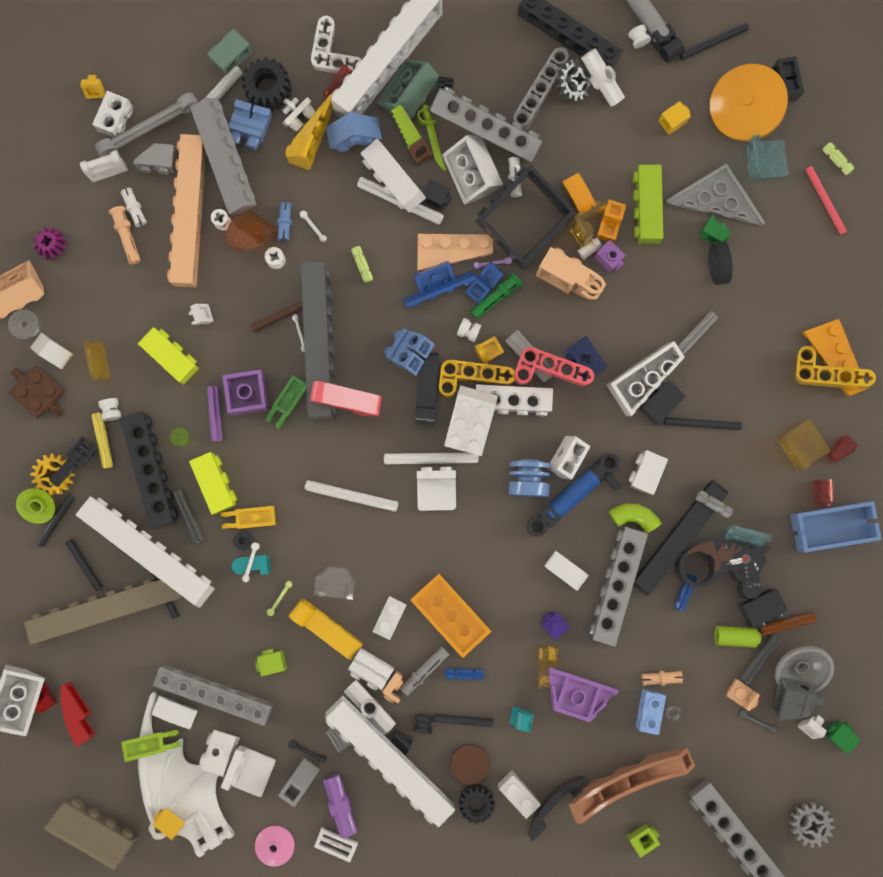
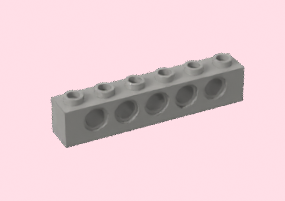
M446 86L444 89L439 87L430 107L431 112L530 162L533 161L542 143V140L538 138V133L532 130L526 132L522 130L523 126L513 121L511 124L505 121V116L499 113L493 115L488 112L489 108L481 104L478 107L471 104L473 100L464 95L460 98L454 95V90ZM456 101L458 108L455 111H450L448 109L449 102ZM466 111H475L474 118L470 120L466 119ZM486 118L492 120L489 128L482 127V121ZM502 127H507L509 130L506 136L499 135V130ZM518 136L525 137V141L521 145L515 143Z
M622 527V530H618L616 536L618 544L616 549L613 548L610 557L613 561L605 574L607 582L601 588L600 597L602 599L600 605H596L594 612L596 620L595 623H591L589 629L592 640L616 647L648 536L647 533L628 527ZM626 543L632 545V551L629 554H626L623 549ZM622 561L627 564L625 572H620L618 569V565ZM616 580H619L622 584L621 589L618 591L613 589V583ZM610 599L616 601V607L612 610L607 607ZM605 618L611 620V625L608 628L602 627V620Z
M167 664L159 667L153 684L157 688L263 726L268 723L275 704Z
M704 779L687 793L691 797L690 804L696 811L699 809L704 814L702 819L709 827L711 825L714 826L717 830L714 834L722 843L725 841L729 845L727 848L728 852L734 859L737 857L742 862L740 867L747 875L751 873L753 877H785L708 780ZM710 801H713V807L711 809H706V804ZM722 817H726V822L723 825H719V820ZM739 833L738 839L731 841L732 835ZM751 849V854L748 857H744L745 851ZM764 865L763 871L757 873V868Z

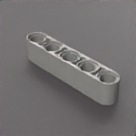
M562 47L556 48L552 52L516 110L513 121L517 122L518 119L526 121L523 124L517 122L523 126L522 130L526 131L556 84L557 80H555V77L560 75L557 73V70L562 69L561 64L566 63L569 57L566 49ZM555 58H562L563 61L559 62ZM546 73H552L554 76L548 77ZM542 88L544 92L540 93L536 89ZM532 103L535 107L529 108L527 104Z

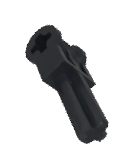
M82 436L66 453L64 457L66 462L49 481L54 486L59 487L75 468L78 470L82 469L97 452L98 447H93Z

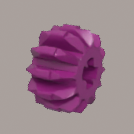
M43 227L42 233L36 231L39 236L33 238V241L36 243L32 246L37 250L36 253L39 256H43L45 259L50 257L56 259V254L63 256L61 249L67 248L63 245L66 239L62 237V232L56 231L54 227H50L49 230Z

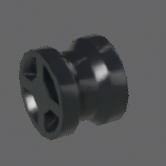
M415 714L416 725L413 726V731L422 734H432L431 724L434 722V717L425 714Z

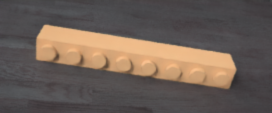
M180 134V141L177 142L179 159H176L178 174L174 179L176 196H173V206L175 207V214H172L171 217L172 225H174L173 232L170 234L172 251H169V262H171V268L168 269L167 279L174 287L197 288L206 150L200 135Z

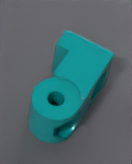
M269 554L254 556L250 571L260 570V575L271 574ZM250 556L236 558L233 561L232 570L234 573L239 575L246 573Z
M513 706L509 724L514 725V728L530 732L534 713L532 710Z

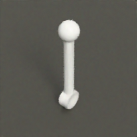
M301 211L300 217L308 222L320 237L321 242H326L327 237L322 235L307 217V212Z
M295 314L292 316V320L296 323L302 344L301 350L305 352L304 337L299 324L300 317Z
M258 543L251 545L253 550L246 573L242 576L243 582H248L250 579L249 573L256 550L260 548Z

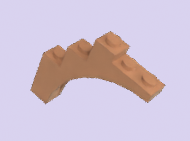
M688 748L648 755L639 764L621 767L611 776L591 780L582 788L583 792L569 804L576 823H584L602 808L632 792L667 779L687 775L695 767Z

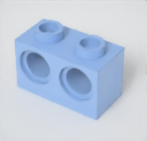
M642 688L635 725L640 732L659 735L666 695L662 692Z

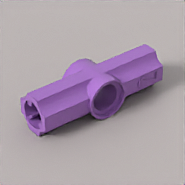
M333 774L324 778L323 783L329 799V810L332 817L335 818L341 838L352 836L357 833V828L351 812V801L348 794L345 793L340 774Z

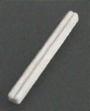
M360 177L357 184L359 188L396 204L394 200L397 198L394 194L390 196L383 186ZM422 204L417 205L411 211L436 224H441L444 218L443 214Z
M472 453L384 454L385 464L478 463L479 455Z
M307 480L305 484V490L394 512L398 509L397 501Z

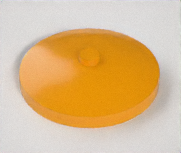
M745 64L727 72L715 85L710 99L711 117L718 130L733 140L743 142L761 139L774 131L783 120L788 106V94L783 79L773 69L760 64Z

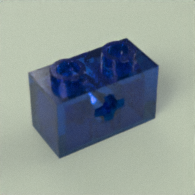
M587 336L571 345L565 351L567 360L592 369L594 377L608 368ZM582 358H588L587 363H582L581 360ZM587 373L579 375L582 377V380L589 379L586 377Z

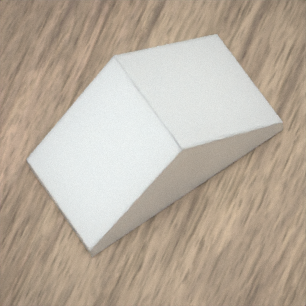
M42 332L30 347L39 356L60 369H63L73 355Z

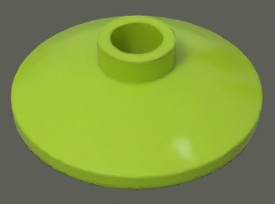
M29 488L22 491L17 497V511L28 522L42 524L49 521L55 513V503L52 497L43 490Z

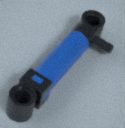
M612 453L601 456L600 459L557 497L537 513L540 517H534L528 521V533L532 536L544 535L547 531V526L552 528L604 480L614 490L619 489L620 484L611 475L619 467V458ZM606 458L611 459L613 462L611 469L606 468L604 465ZM535 521L540 522L542 525L540 532H534L532 529V524Z

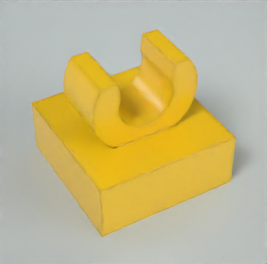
M88 75V79L81 80V88L86 99L105 97L104 87L101 80L97 79V75Z

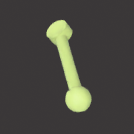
M291 581L285 582V588L272 608L267 610L268 616L275 614V609L288 588H291L293 585Z

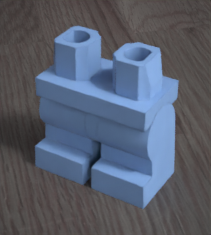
M236 99L234 113L229 122L232 138L236 146L240 145L242 138L246 139V148L256 151L259 144L264 143V138L273 119L271 110L258 105H254L253 108L251 103Z
M403 328L402 331H396L393 336L394 344L392 347H386L384 354L396 366L416 376L425 362L416 354L426 359L435 344L424 335Z

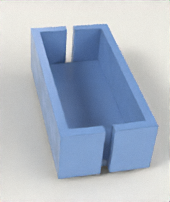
M874 501L790 514L793 531H797L798 534L794 535L796 549L800 553L882 540L879 523H867L866 519H878Z

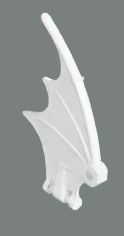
M152 692L149 696L140 737L154 734L151 713L158 697L157 692ZM181 738L176 741L181 743V747L138 759L140 787L143 803L151 822L149 831L153 838L160 840L166 836L153 826L155 822L153 818L160 809L164 811L165 808H168L186 822L177 835L187 838L192 843L196 855L200 858L205 855L207 850H213L222 844V841L226 838H232L234 831L225 820L217 801L216 783L219 775L200 770L201 765L189 763L183 754L184 739ZM219 826H222L223 829L221 833L215 830ZM204 837L205 843L201 845L198 840Z

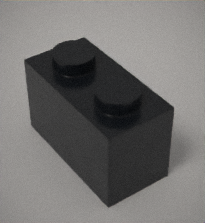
M670 380L665 384L661 382L658 388L655 389L656 393L652 397L649 395L648 399L639 409L655 425H658L686 397Z
M775 588L760 593L756 598H750L738 604L747 625L755 628L763 627L767 624L766 621L770 619L776 620L783 617V613L788 611L779 590Z

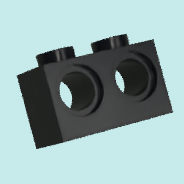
M797 57L778 59L771 69L777 72L783 79L787 89L788 103L797 101L804 93Z

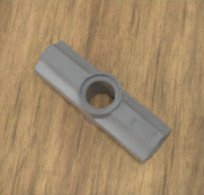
M518 330L505 341L519 357L524 349L529 347L535 348ZM544 359L543 366L548 369L552 368L551 365ZM534 370L535 375L543 383L552 377L551 375Z

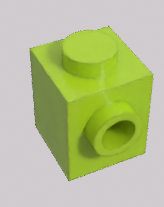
M273 648L263 650L262 655H259L257 657L258 660L255 661L257 672H260L261 676L282 672L287 669L283 650L274 651Z

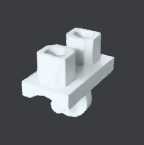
M296 97L292 101L286 98L283 101L286 107L282 111L284 114H287L289 111H292V113L282 124L285 127L289 126L297 132L304 125L297 116L302 113L309 120L315 113V110L309 104L311 100L307 97L296 108L295 105L299 100Z

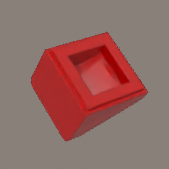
M46 683L42 685L35 711L39 713L56 704V700Z

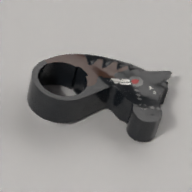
M727 539L698 543L686 549L675 562V573L682 584L698 588L710 585L728 572L732 580L737 582V593L741 598H756L761 593L760 572L764 564H767L765 554L771 546L757 547L744 541ZM691 553L705 555L704 558L707 562L709 561L708 575L700 583L689 580L684 572L685 559Z

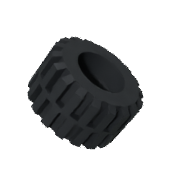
M264 57V60L258 58L256 59L257 62H250V67L244 69L245 74H242L243 81H241L243 90L251 104L268 108L271 111H274L273 108L278 110L281 108V104L285 105L283 101L291 96L289 76L285 67L283 68V65L280 62L277 63L275 59L272 58L269 61L268 57ZM264 79H274L277 81L271 90L261 91L257 89L258 84Z

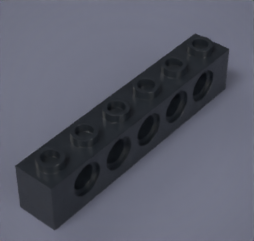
M522 0L519 3L517 13L519 17L580 57L596 48L606 66L608 65L613 69L619 61L623 50L546 0Z
M138 412L119 418L150 529L155 530L177 523L178 512L171 502L173 500L172 491L170 488L168 489L166 484L168 476L166 471L162 470L161 463H163L161 453L157 452L156 445L158 441L156 435L152 434L151 426H153L150 415ZM143 429L144 435L138 439L137 431ZM148 447L149 453L147 456L143 457L142 450L143 448ZM152 465L154 472L148 475L147 468ZM157 483L159 485V491L156 494H154L152 492V486ZM160 502L164 504L162 512L157 510V505Z

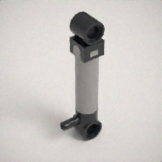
M626 0L641 23L646 26L647 32L651 36L650 42L657 51L659 50L661 58L666 63H669L685 52L681 39L675 36V30L670 23L666 24L650 0Z

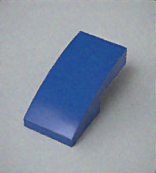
M489 262L465 293L479 304L492 291L505 273L492 262Z

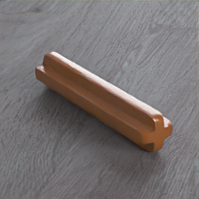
M809 612L767 623L760 627L759 630L761 635L765 636L816 623L817 617L814 612Z

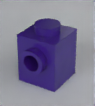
M556 611L547 613L540 623L554 640L558 639L570 628Z

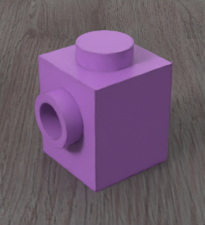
M609 240L596 253L594 259L611 273L614 269L618 271L624 264L622 260L626 255Z

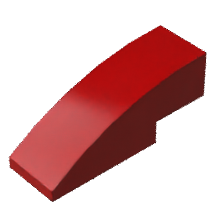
M71 681L61 686L62 713L69 735L75 746L78 747L96 735L85 719L92 713Z

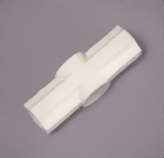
M596 48L585 54L581 59L591 74L590 80L593 87L601 90L610 106L616 105L625 96L615 81L616 75L612 67L605 65Z
M357 679L344 691L361 710V713L383 735L395 726L396 722ZM373 703L375 710L368 712L365 709V704Z

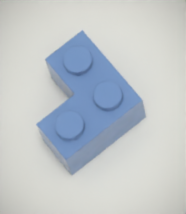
M349 112L326 127L330 149H335L339 152L348 151L351 146L357 144L368 147L377 138L379 141L382 139L377 117Z

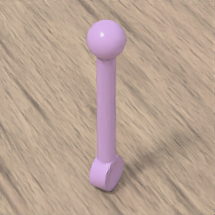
M506 257L505 260L493 261L492 263L494 265H510L512 259ZM475 262L473 267L479 269L480 267L487 266L489 262Z

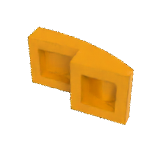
M579 173L561 182L579 216L597 208L589 189Z
M608 200L596 238L607 242L609 240L612 243L615 242L626 204Z

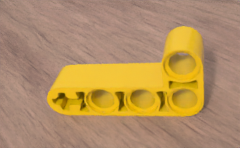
M804 346L798 352L795 379L799 384L864 390L870 388L875 383L876 375L871 370L816 366V351L814 348ZM803 352H808L811 354L812 358L810 360H804L801 357V354ZM807 371L810 374V378L802 379L799 373ZM820 373H828L830 379L828 381L822 380ZM841 374H847V375H849L850 381H849V382H843V381H841L840 375H841ZM864 375L869 380L867 383H864V380H862Z
M447 360L441 367L439 393L444 398L453 397L456 392L457 381L510 386L514 382L515 371L505 366ZM451 365L455 368V372L447 374L444 370L445 367ZM466 368H472L474 374L468 377L463 371ZM485 370H490L493 373V377L486 379L482 373ZM497 371H499L498 375L500 376L498 377V380H495ZM505 373H508L509 377L512 378H509L508 381H505V377L501 376H504ZM445 384H450L453 390L450 393H445L442 387Z
M301 599L289 614L291 620L302 627L308 628L349 660L354 658L363 645L360 640L305 599Z

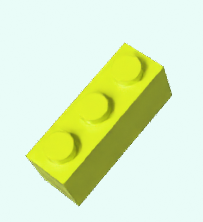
M153 327L138 344L178 382L184 385L199 369L195 365L197 361L190 354L185 356L181 352L183 348L177 342L172 344L168 340L170 336L163 329L158 331Z
M209 452L189 461L212 515L237 506L235 503L237 497L234 491L229 489L228 483L230 481L227 474L223 473L220 468L222 462L218 455Z

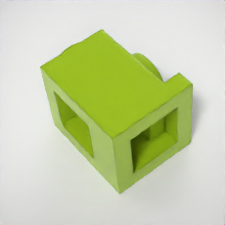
M647 823L631 834L628 833L626 835L640 858L660 845L657 840L660 837L653 826L649 827ZM644 835H647L645 840L640 839Z

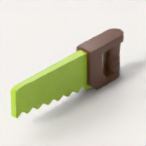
M398 105L390 112L394 113L393 117L396 118L395 122L398 123V128L401 129L402 137L406 139L405 143L408 144V153L415 164L419 165L427 158L434 157L403 106ZM423 146L426 151L416 157V151Z

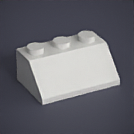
M466 135L442 154L464 205L488 196L503 186L481 136Z
M5 665L0 680V731L21 736L27 735L45 679L44 677L23 668Z

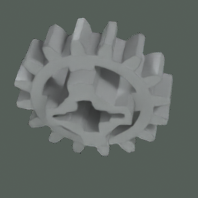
M810 802L809 806L802 803L801 809L796 806L797 813L790 814L794 817V820L789 821L794 826L790 829L795 834L794 838L804 846L808 843V846L814 848V843L819 847H822L821 841L828 843L826 837H832L833 834L829 831L830 829H835V826L830 824L834 820L831 816H828L830 812L827 809H823V806L820 804L815 805L813 802ZM812 812L819 813L821 816H815ZM802 833H805V834H808V833H809V835H811V837H806V836H804Z

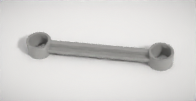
M186 93L179 97L174 105L116 137L100 140L96 143L95 149L100 157L109 155L112 151L117 150L182 113H191L190 107L198 103L193 93Z

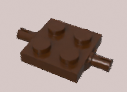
M35 365L24 375L17 368L11 371V374L18 381L8 393L32 416L38 419L49 410L57 417L61 416L60 414L63 411L56 403L65 391L38 366Z

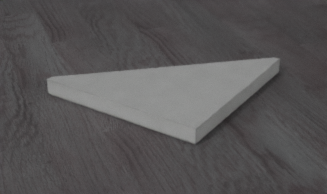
M727 163L665 201L668 205L758 226L765 224V221Z

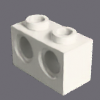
M107 91L92 125L98 132L114 138L125 131V123L132 115L133 106L127 98ZM122 105L120 109L115 110L117 106ZM110 122H114L111 127H107Z

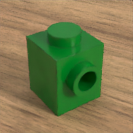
M837 720L827 726V732L824 735L838 749L848 755L861 741L853 733L855 729L847 722L841 723Z

